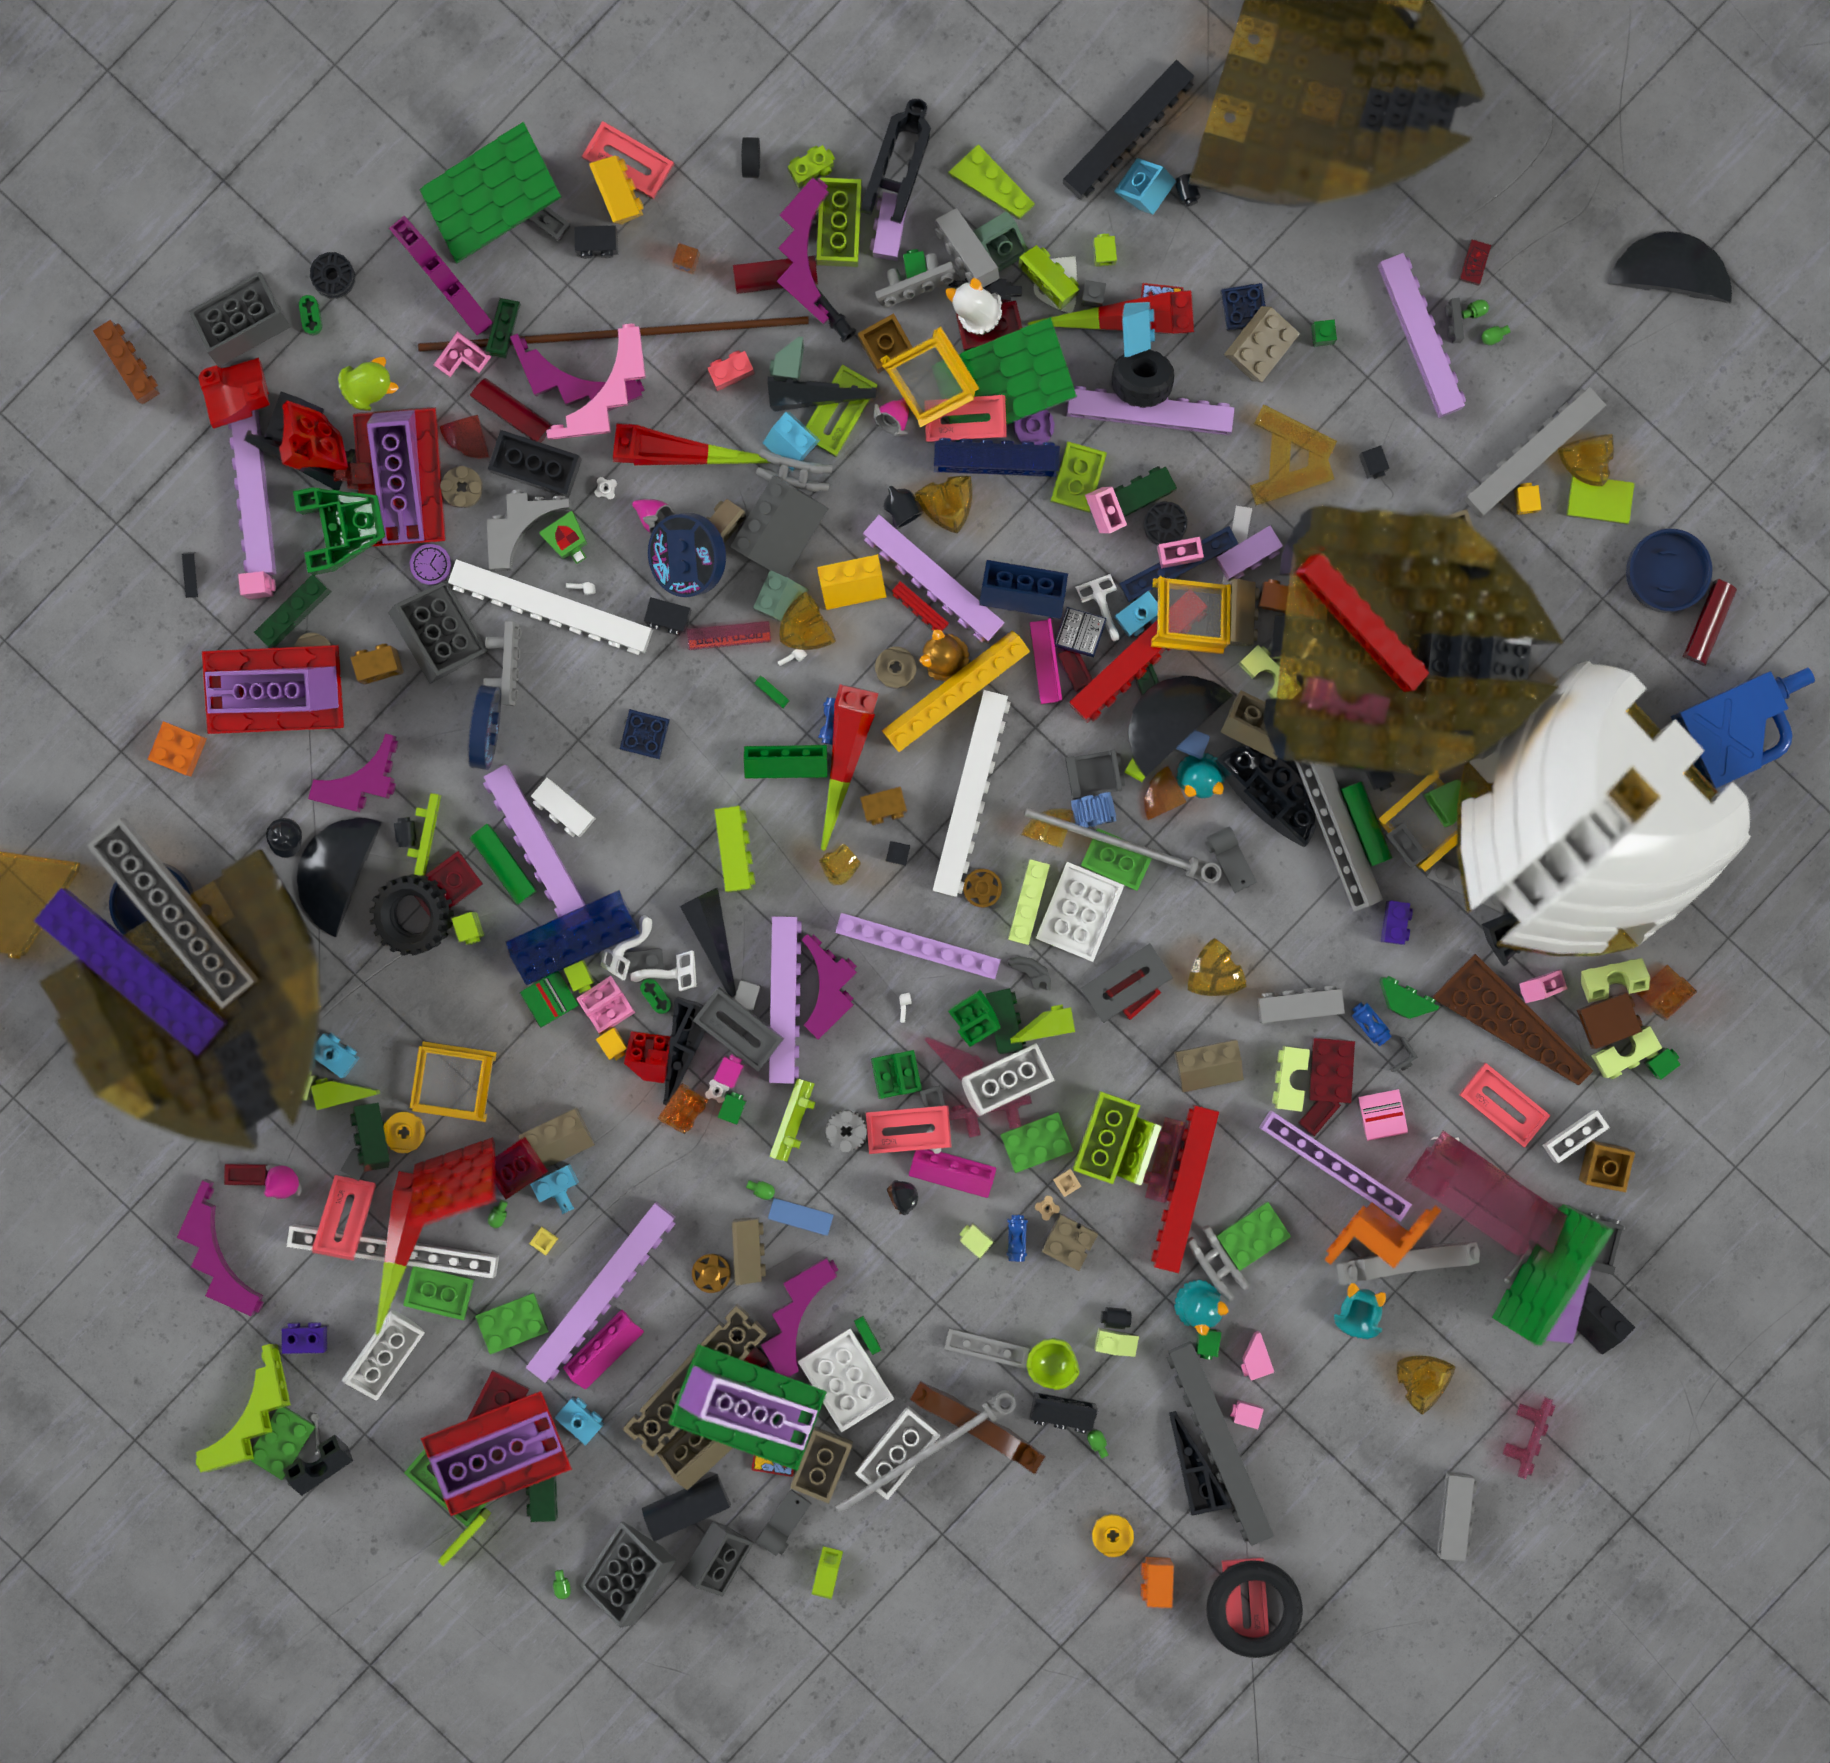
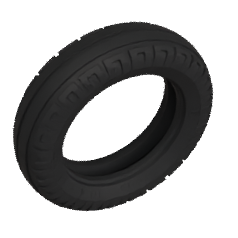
M1251 1560L1229 1567L1215 1580L1208 1595L1207 1619L1214 1636L1225 1648L1240 1656L1261 1658L1279 1652L1293 1640L1302 1621L1303 1605L1298 1587L1284 1570L1268 1562ZM1253 1580L1271 1584L1279 1591L1283 1600V1615L1278 1626L1269 1634L1256 1638L1240 1635L1231 1628L1226 1618V1603L1232 1591L1240 1584Z

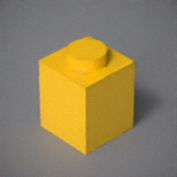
M1523 483L1514 490L1517 515L1538 513L1541 510L1539 485L1532 486V483Z
M612 1028L596 1039L609 1060L614 1058L617 1061L626 1055L627 1045L616 1028Z

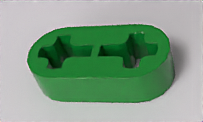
M305 295L299 301L302 327L307 334L317 335L322 330L319 303L313 296ZM308 300L314 304L311 306V313L304 307ZM311 317L313 322L317 324V326H314V330L307 327V325H310Z
M761 675L754 682L758 688L781 708H784L790 702L788 698Z
M646 979L641 983L640 990L654 1011L659 1014L667 1013L671 1009L672 1002L659 983L654 979ZM647 982L649 984H655V987L653 988V990L656 993L655 996H653V994L650 991L647 993L645 992V989L647 988L645 984ZM656 997H659L661 1001H667L665 1010L657 1008L659 1003Z
M861 1316L854 1320L871 1354L874 1355L882 1351L865 1317Z

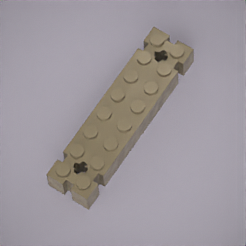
M737 1303L725 1317L728 1322L725 1325L720 1322L700 1345L744 1360L751 1351L748 1346L752 1343L756 1347L767 1335L768 1331L756 1320L753 1324L749 1322L747 1318L750 1314ZM734 1330H741L742 1338H739L738 1336V1338L736 1339L734 1337ZM696 1349L641 1407L639 1411L642 1415L639 1417L635 1414L623 1427V1430L634 1441L637 1437L643 1441L641 1447L652 1457L665 1445L664 1437L667 1436L671 1439L680 1429L668 1424ZM649 1422H655L657 1430L655 1428L653 1430L649 1429Z

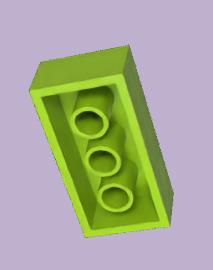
M820 178L828 186L826 190L829 194L819 207L817 265L858 267L862 179Z
M740 806L714 809L725 891L730 893L752 890V885H756L754 872H750L749 864H753L752 853L747 851L746 845L750 844L749 832L744 830V823H747L746 811L742 810Z
M1099 1091L1073 1170L1113 1184L1140 1105Z

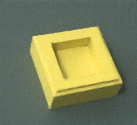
M541 1227L529 1244L546 1256L559 1238L544 1227Z

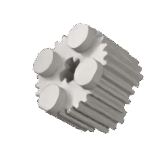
M840 1110L839 1113L836 1112L835 1115H832V1118L827 1122L828 1126L825 1133L827 1135L826 1138H829L828 1142H831V1146H835L834 1149L838 1148V1151L849 1152L850 1150L853 1151L854 1148L857 1150L858 1146L861 1147V1143H864L863 1139H866L867 1128L865 1127L867 1124L864 1123L865 1119H861L862 1115L858 1116L859 1113L855 1114V1111L851 1112V1110H844L843 1112ZM845 1126L847 1128L850 1126L852 1134L850 1136L847 1134L843 1135L841 1127Z

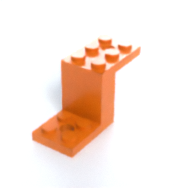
M1373 1202L1368 1207L1363 1205L1338 1235L1337 1239L1326 1250L1329 1255L1324 1260L1331 1265L1352 1239L1356 1237L1392 1268H1395L1442 1210L1436 1205L1431 1211L1426 1209L1410 1230L1407 1231Z

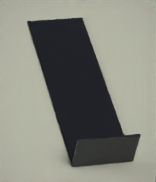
M196 552L182 554L186 598L198 597L194 557Z

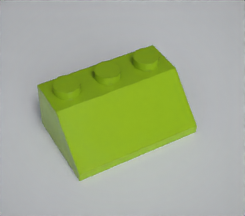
M1036 245L1019 257L1018 267L1062 310L1079 294V284L1073 277L1068 278L1063 273L1065 271L1058 262L1054 263L1049 258L1050 254L1045 248L1042 247L1040 249Z

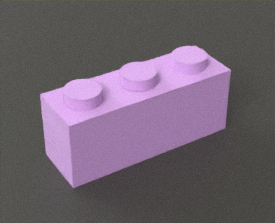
M883 192L882 198H878L877 210H880L879 218H875L873 230L876 231V237L871 238L870 250L873 251V257L898 261L905 214L901 224L890 221L891 216L894 214L898 194Z
M1268 526L1218 556L1215 560L1228 581L1232 578L1239 579L1245 575L1244 571L1248 568L1254 570L1261 566L1263 559L1268 557L1271 560L1280 554L1279 550L1283 545L1272 527Z

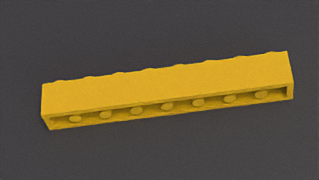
M1013 630L881 731L898 752L902 751L1023 658L1030 650L1018 634Z

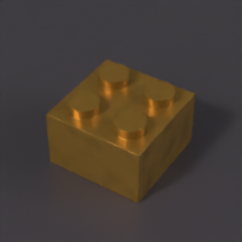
M894 313L858 333V339L878 374L885 370L880 361L882 357L888 355L890 359H893L913 348Z
M386 643L375 646L376 650L368 652L365 649L355 652L356 656L350 658L357 681L366 685L403 674L404 671L396 648L391 645L388 646Z
M901 786L860 797L867 823L871 822L872 826L884 823L883 819L891 817L892 820L903 818V813H907Z
M1591 1140L1586 1146L1579 1180L1586 1185L1626 1193L1635 1152L1626 1147Z

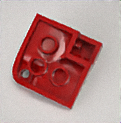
M259 357L226 368H220L215 365L202 370L199 374L200 387L204 394L210 424L213 429L252 417V411L270 405L268 388Z
M287 400L282 405L284 432L282 445L279 447L282 464L299 470L302 467H323L344 472L348 468V463L339 430L321 412Z

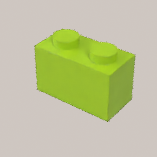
M469 912L452 918L459 942L471 945L480 942V937L485 936L477 912Z

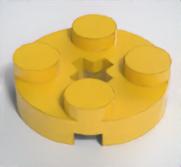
M398 1112L385 1122L383 1127L387 1145L397 1153L414 1151L420 1147L425 1138V1126L422 1119L411 1112ZM403 1126L407 1127L406 1129L410 1132L409 1135H406V1138H402V1134H399V1130H402Z
M1108 1514L1095 1522L1092 1530V1540L1099 1552L1108 1557H1119L1126 1553L1133 1544L1134 1532L1125 1517L1117 1514ZM1111 1530L1119 1533V1536L1115 1537V1541H1111V1538L1107 1537Z

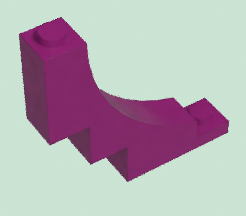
M812 177L779 215L794 231L778 248L793 263L777 282L820 322L825 324L829 320V317L826 316L828 311L821 304L818 306L814 305L821 297V294L815 285L809 266L808 241L816 212L829 192L826 190L828 186L820 178L816 181Z
M404 215L389 227V230L433 281L476 335L485 332L493 322L427 240Z
M518 334L510 336L536 397L559 388L565 405L569 406L588 397L592 400L606 382L579 379L559 370L548 362L537 349L526 352L529 348L524 337L520 338ZM640 379L637 381H625L628 403L643 397L641 392L645 390ZM618 407L608 408V412Z
M208 1179L202 1180L177 1238L199 1247L191 1267L213 1277L205 1296L248 1316H252L256 1312H260L264 1303L261 1301L263 1295L240 1280L224 1259L215 1230L216 1206L206 1202L213 1195L214 1188L212 1186L214 1182Z
M828 1257L783 1283L793 1301L772 1313L781 1332L761 1343V1347L773 1368L779 1374L791 1377L799 1371L796 1351L799 1324L813 1297L827 1283L837 1277L836 1271L839 1269L833 1259L829 1261Z

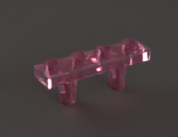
M1025 1094L989 1112L1004 1110L1006 1111L1009 1128L1021 1127L1018 1108L1023 1105L1032 1104L1031 1096ZM964 1104L953 1106V1111H949L950 1120L963 1118L966 1121L969 1137L981 1135L977 1118L979 1115L972 1107L965 1108Z
M1165 1117L1162 1131L1159 1132L1156 1141L1158 1147L1152 1171H1146L1142 1182L1148 1184L1146 1198L1166 1203L1186 1122Z
M1544 1396L1541 1408H1538V1410L1521 1403L1519 1404L1516 1415L1534 1421L1533 1431L1527 1448L1523 1449L1506 1443L1502 1454L1520 1461L1521 1465L1517 1474L1520 1478L1526 1479L1527 1475L1531 1476L1535 1467V1464L1532 1463L1534 1455H1539L1542 1444H1539L1541 1435L1545 1437L1549 1426L1545 1424L1547 1417H1552L1556 1406L1552 1404L1553 1399Z

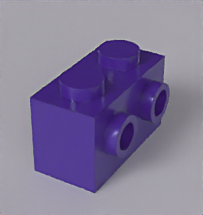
M1386 901L1381 942L1405 945V941H1409L1410 929H1407L1408 920L1411 921L1413 915V908H1410V903Z
M292 1322L282 1328V1354L324 1353L327 1351V1325L321 1326V1322H310L308 1326H300L299 1322Z

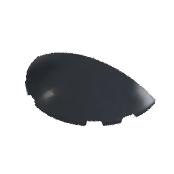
M1680 232L1655 233L1633 243L1627 248V251L1621 258L1617 260L1608 283L1610 285L1642 290L1655 289L1687 294L1693 298L1731 303L1732 299L1730 277L1720 256L1702 240Z
M1196 676L1166 679L1146 691L1132 711L1131 722L1128 726V742L1131 744L1132 757L1141 773L1147 777L1233 695L1221 685Z
M1247 745L1238 748L1233 747L1220 755L1215 761L1226 781L1240 799L1274 830L1296 844L1306 847L1316 829V825H1314L1316 814L1295 761L1279 758L1275 760Z
M354 818L335 822L313 837L300 858L297 870V885L301 904L313 922L321 930L334 937H337L348 910L353 890L382 823L380 821L368 818Z

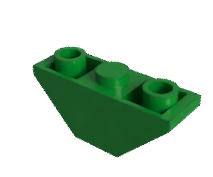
M1388 976L1387 979L1381 977L1379 980L1388 1009L1406 1019L1424 1015L1439 1008L1435 1004V999L1427 995L1424 998L1417 995V990L1410 986L1401 987L1398 985L1399 981L1393 977Z

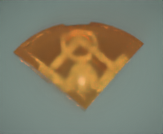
M1169 766L1160 770L1150 781L1148 793L1144 798L1145 814L1147 819L1150 820L1186 803Z

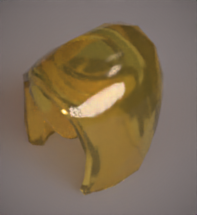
M844 843L833 853L828 852L819 859L826 878L833 886L847 883L861 865L858 858Z

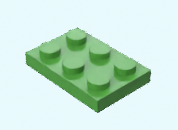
M1097 828V830H1096V831H1098V832H1101V833H1104V834H1107V835H1110V836L1119 838V837H1117V836H1115V835H1113V834H1110V833H1108V832H1106V831H1104V830H1101V829H1099V828ZM1092 839L1080 866L1138 891L1152 858Z
M1059 1112L1000 1134L1015 1173L1073 1151Z
M1267 1201L1217 1234L1216 1237L1240 1271L1289 1239L1291 1235Z
M413 1266L403 1306L464 1321L475 1279L435 1269Z
M535 1293L475 1316L490 1355L549 1332Z
M287 1407L276 1410L270 1420L272 1433L260 1436L252 1449L254 1459L250 1460L280 1480L285 1478L283 1470L294 1463L316 1427L313 1423Z

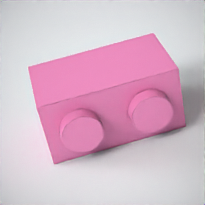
M1101 487L1085 495L1099 533H1112L1127 526L1113 487Z
M1200 537L1159 544L1157 547L1161 568L1198 562L1204 558Z
M263 571L238 574L240 595L249 600L274 597L273 591H276V583L272 576Z

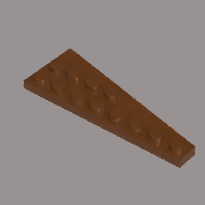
M1473 954L1432 996L1438 1003L1576 1085H1580L1593 1072L1476 954Z

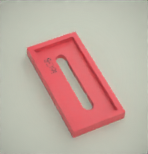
M602 121L584 151L582 158L592 163L611 157L612 155L604 151V147L607 145L612 146L651 170V174L647 176L627 165L628 170L625 172L628 179L632 178L636 190L654 199L672 169L674 162Z
M1005 395L974 397V400L943 415L956 416L989 413L991 419L987 422L942 424V417L926 424V442L1007 437ZM948 399L924 400L925 411Z
M1487 1063L1483 1064L1459 1094L1524 1148L1551 1116ZM1488 1086L1525 1116L1526 1121L1524 1123L1518 1122L1482 1092L1483 1087Z
M948 1106L866 1113L869 1154L952 1147ZM933 1124L935 1126L933 1132L892 1136H885L882 1133L883 1129L888 1127Z
M338 1175L334 1176L312 1247L313 1253L354 1261L376 1188L375 1183L363 1180L358 1181ZM352 1194L355 1198L342 1240L336 1242L334 1238L346 1198Z
M1264 1559L1222 1560V1573L1237 1563L1251 1560L1264 1561ZM1258 1580L1248 1581L1251 1627L1248 1629L1243 1627L1240 1585L1232 1591L1227 1600L1226 1618L1231 1628L1240 1635L1251 1638L1262 1637L1269 1634L1266 1582Z

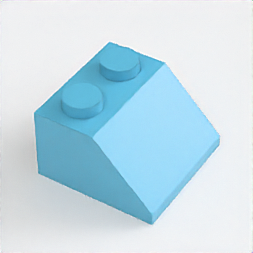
M1137 158L1114 192L1139 210L1153 215L1176 183V180L1164 167Z
M1150 302L1125 303L1122 316L1124 356L1129 357L1151 349V343L1155 341V329H1151V322H1154V309H1150Z
M785 412L771 428L763 444L771 452L782 457L803 461L820 439L793 414Z

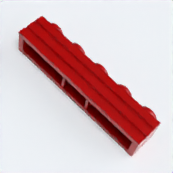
M901 581L892 590V596L897 600H902V604L906 608L910 607L915 616H920L923 623L932 626L931 629L933 631L941 630L943 632L949 625L943 617Z

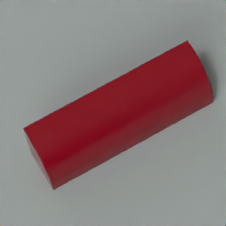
M815 255L808 256L811 274L815 285H817L818 277ZM788 258L733 265L736 293L783 289L777 280L793 262Z
M487 378L481 380L470 394L472 399L531 440L542 443L547 436L546 430H550L551 426H553L549 421Z
M1721 579L1713 581L1682 656L1683 658L1706 666L1736 594V587Z

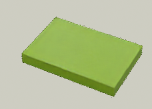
M1067 441L1050 502L1090 513L1091 510L1085 495L1097 490L1107 452Z
M1573 474L1566 516L1628 525L1635 483Z
M1136 1117L1116 1176L1142 1185L1161 1129L1160 1125Z
M487 1508L476 1517L438 1559L440 1565L444 1567L488 1519L491 1512Z

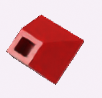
M631 1031L624 1064L644 1081L665 1084L671 1036Z

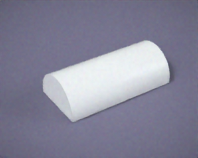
M1036 1043L963 1077L962 1085L970 1105L981 1116L1055 1080Z
M390 1310L385 1318L380 1334L378 1336L375 1333L342 1378L343 1383L377 1401L425 1332L405 1315L395 1310Z

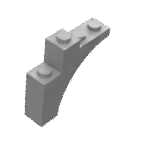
M512 490V494H506L507 519L504 516L498 515L492 516V519L487 520L489 570L492 572L512 571L515 551L526 532L538 521L549 515L571 510V501L566 499L565 496H554L553 500H545V497L532 498L533 501H530L529 495L524 493V490Z

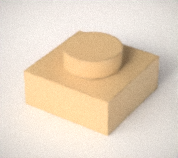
M1071 1168L1053 1179L1063 1197L1082 1187Z

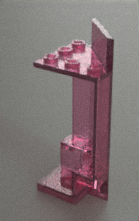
M1445 1131L1441 1132L1432 1147L1428 1146L1405 1179L1406 1182L1443 1204L1504 1246L1505 1250L1517 1256L1526 1253L1530 1247V1240L1552 1254L1567 1216Z

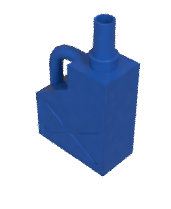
M1808 667L1785 678L1777 677L1775 679L1771 671L1761 674L1671 716L1672 721L1676 720L1704 750L1693 762V766L1705 791L1716 789L1761 768V766L1780 758L1787 752L1792 743L1793 734L1784 713L1785 710L1789 709L1785 699H1789V694L1815 682V677ZM1772 717L1779 730V742L1774 747L1763 752L1766 719Z

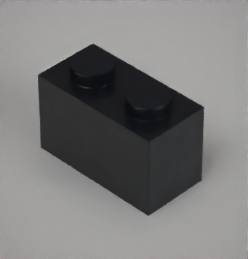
M616 225L574 226L575 252L580 258L589 259L593 255H601L602 258H612L613 255H618V230Z
M650 597L644 622L648 624L649 628L654 630H660V627L668 629V633L680 636V633H686L692 610L686 606Z

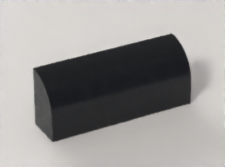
M716 1474L694 1484L688 1490L683 1489L643 1507L642 1513L653 1541H657L730 1508L731 1502L719 1475Z

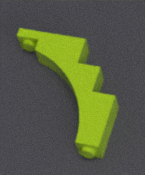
M278 1344L262 1346L263 1352L261 1356L266 1367L256 1369L249 1403L236 1425L215 1444L196 1452V1465L200 1473L212 1472L253 1460L254 1456L250 1439L272 1433L268 1412L291 1405Z

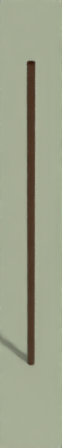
M809 316L640 328L641 336L806 325L809 324ZM618 329L520 336V338L524 337L527 344L618 338ZM488 339L470 340L479 347H487ZM450 341L418 343L419 352L444 350Z

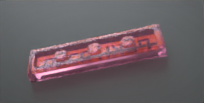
M769 621L687 629L689 651L771 642Z

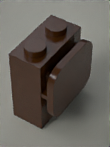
M1620 993L1577 1009L1591 1049H1598L1642 1032L1641 1026L1643 1024L1640 1016L1635 1014L1633 1009L1635 1002L1631 995L1628 996V993Z

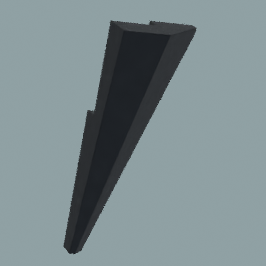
M774 377L767 378L770 407L774 412L876 398L877 389L874 387L858 388V386L852 385L851 388H839V384L793 381V379L788 378L786 381H774Z
M250 430L247 431L244 441L281 460L279 447L282 445L283 439L272 438V434L266 433L265 436L252 434ZM354 449L345 451L348 468L344 472L323 467H302L299 471L331 489L339 491L356 451Z
M715 888L681 905L680 908L727 994L733 997L736 995L719 890Z
M1512 912L1482 924L1486 940L1503 966L1509 963L1508 960L1515 953L1519 954L1523 950L1522 946L1501 942L1515 926L1521 923Z
M680 997L675 999L663 1104L670 1107L706 1033V1030L693 1021L704 1005Z
M1169 1412L1191 1516L1232 1508L1230 1501L1177 1412Z

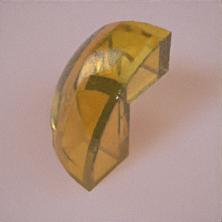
M1613 434L1584 438L1560 447L1558 453L1563 465L1579 481L1592 486H1603L1611 473L1608 464L1614 455Z
M971 476L948 477L945 483L935 484V482H932L915 493L916 499L926 515L937 525L950 532L958 533L968 518L972 503Z
M807 592L801 594L789 606L783 616L779 631L781 643L799 650L819 649L836 642L828 621L823 619L819 606Z
M1055 808L1041 812L1071 822L1073 811L1065 808ZM1031 819L1021 835L1061 849L1068 830Z
M1213 938L1197 956L1190 972L1188 991L1205 996H1223L1238 992L1247 987L1241 966L1234 964L1230 958L1232 952L1217 939Z
M1410 1356L1398 1361V1381L1403 1383L1407 1390L1406 1399L1421 1415L1426 1413L1444 1393L1452 1379L1456 1366L1442 1359L1430 1356Z

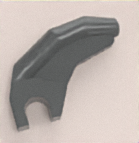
M1018 956L1008 960V965L1012 969L1024 972L1030 977L1036 990H1039L1041 982L1047 984L1046 990H1051V979L1046 967L1027 957Z

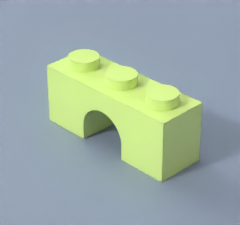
M1257 645L1239 663V666L1252 679L1260 672L1270 673L1274 678V686L1267 694L1271 698L1291 700L1301 690L1299 681L1294 676L1289 677L1284 672L1286 670L1279 661L1274 662L1270 658L1271 653L1268 649Z
M1632 959L1626 962L1581 971V986L1588 1003L1608 999L1609 986L1615 983L1624 985L1629 994L1649 990L1650 975L1643 959Z
M1644 1026L1641 1028L1642 1032L1628 1037L1632 1048L1626 1056L1619 1055L1614 1046H1608L1592 1055L1604 1078H1617L1622 1075L1621 1071L1625 1068H1635L1640 1065L1639 1061L1643 1058L1650 1059L1659 1054L1657 1051L1662 1049V1046L1650 1026Z
M1283 1046L1282 1050H1279L1278 1062L1281 1063L1280 1071H1276L1275 1083H1278L1277 1091L1273 1092L1272 1099L1275 1108L1302 1112L1305 1091L1294 1089L1291 1086L1290 1075L1295 1070L1308 1069L1309 1049Z

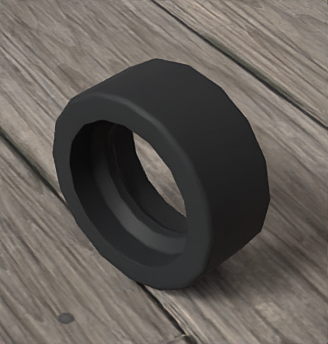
M743 137L741 161L743 178H759V138Z

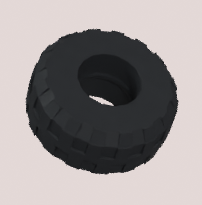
M1149 349L1129 357H1125L1123 354L1116 360L1112 372V386L1115 394L1122 401L1134 407L1145 408L1156 406L1170 396L1174 383V368L1165 356H1162L1161 353Z

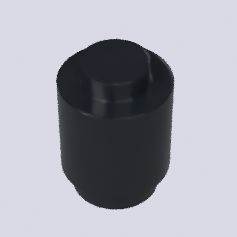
M1190 173L1177 177L1175 184L1181 204H1186V206L1197 204L1198 199L1201 197L1198 187L1188 185Z
M410 817L397 818L398 822L394 823L396 843L398 842L399 847L415 846V840H417L415 821H410Z
M1106 1307L1105 1311L1101 1312V1323H1104L1105 1328H1130L1132 1320L1131 1311H1127L1125 1308Z

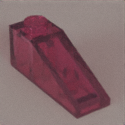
M930 1037L924 1039L961 1082L963 1077L982 1069V1065H984V1062L977 1055L973 1057L970 1053Z

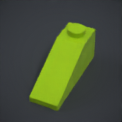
M1063 1004L1050 1006V1011L1041 1013L1010 1039L1011 1043L1075 1032L1071 1007L1063 1008Z
M328 1078L316 1080V1085L310 1086L316 1110L380 1094L379 1089L336 1080L328 1081Z

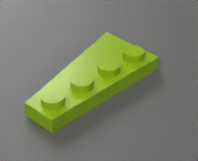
M979 144L948 172L950 176L957 178L964 185L976 190L983 197L990 199L997 206L1019 220L1035 205Z

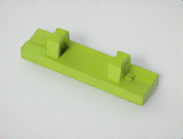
M430 793L427 809L416 808L415 815L425 817L419 850L408 848L407 856L417 858L414 875H426L441 801V795Z
M797 1078L769 1157L787 1162L792 1147L800 1148L802 1141L795 1138L806 1108L812 1110L814 1108L815 1102L809 1099L815 1083Z

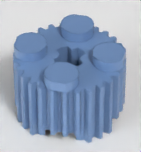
M1110 792L1098 794V796L1089 795L1071 801L1073 816L1077 825L1090 828L1105 822L1107 824L1116 821V813Z

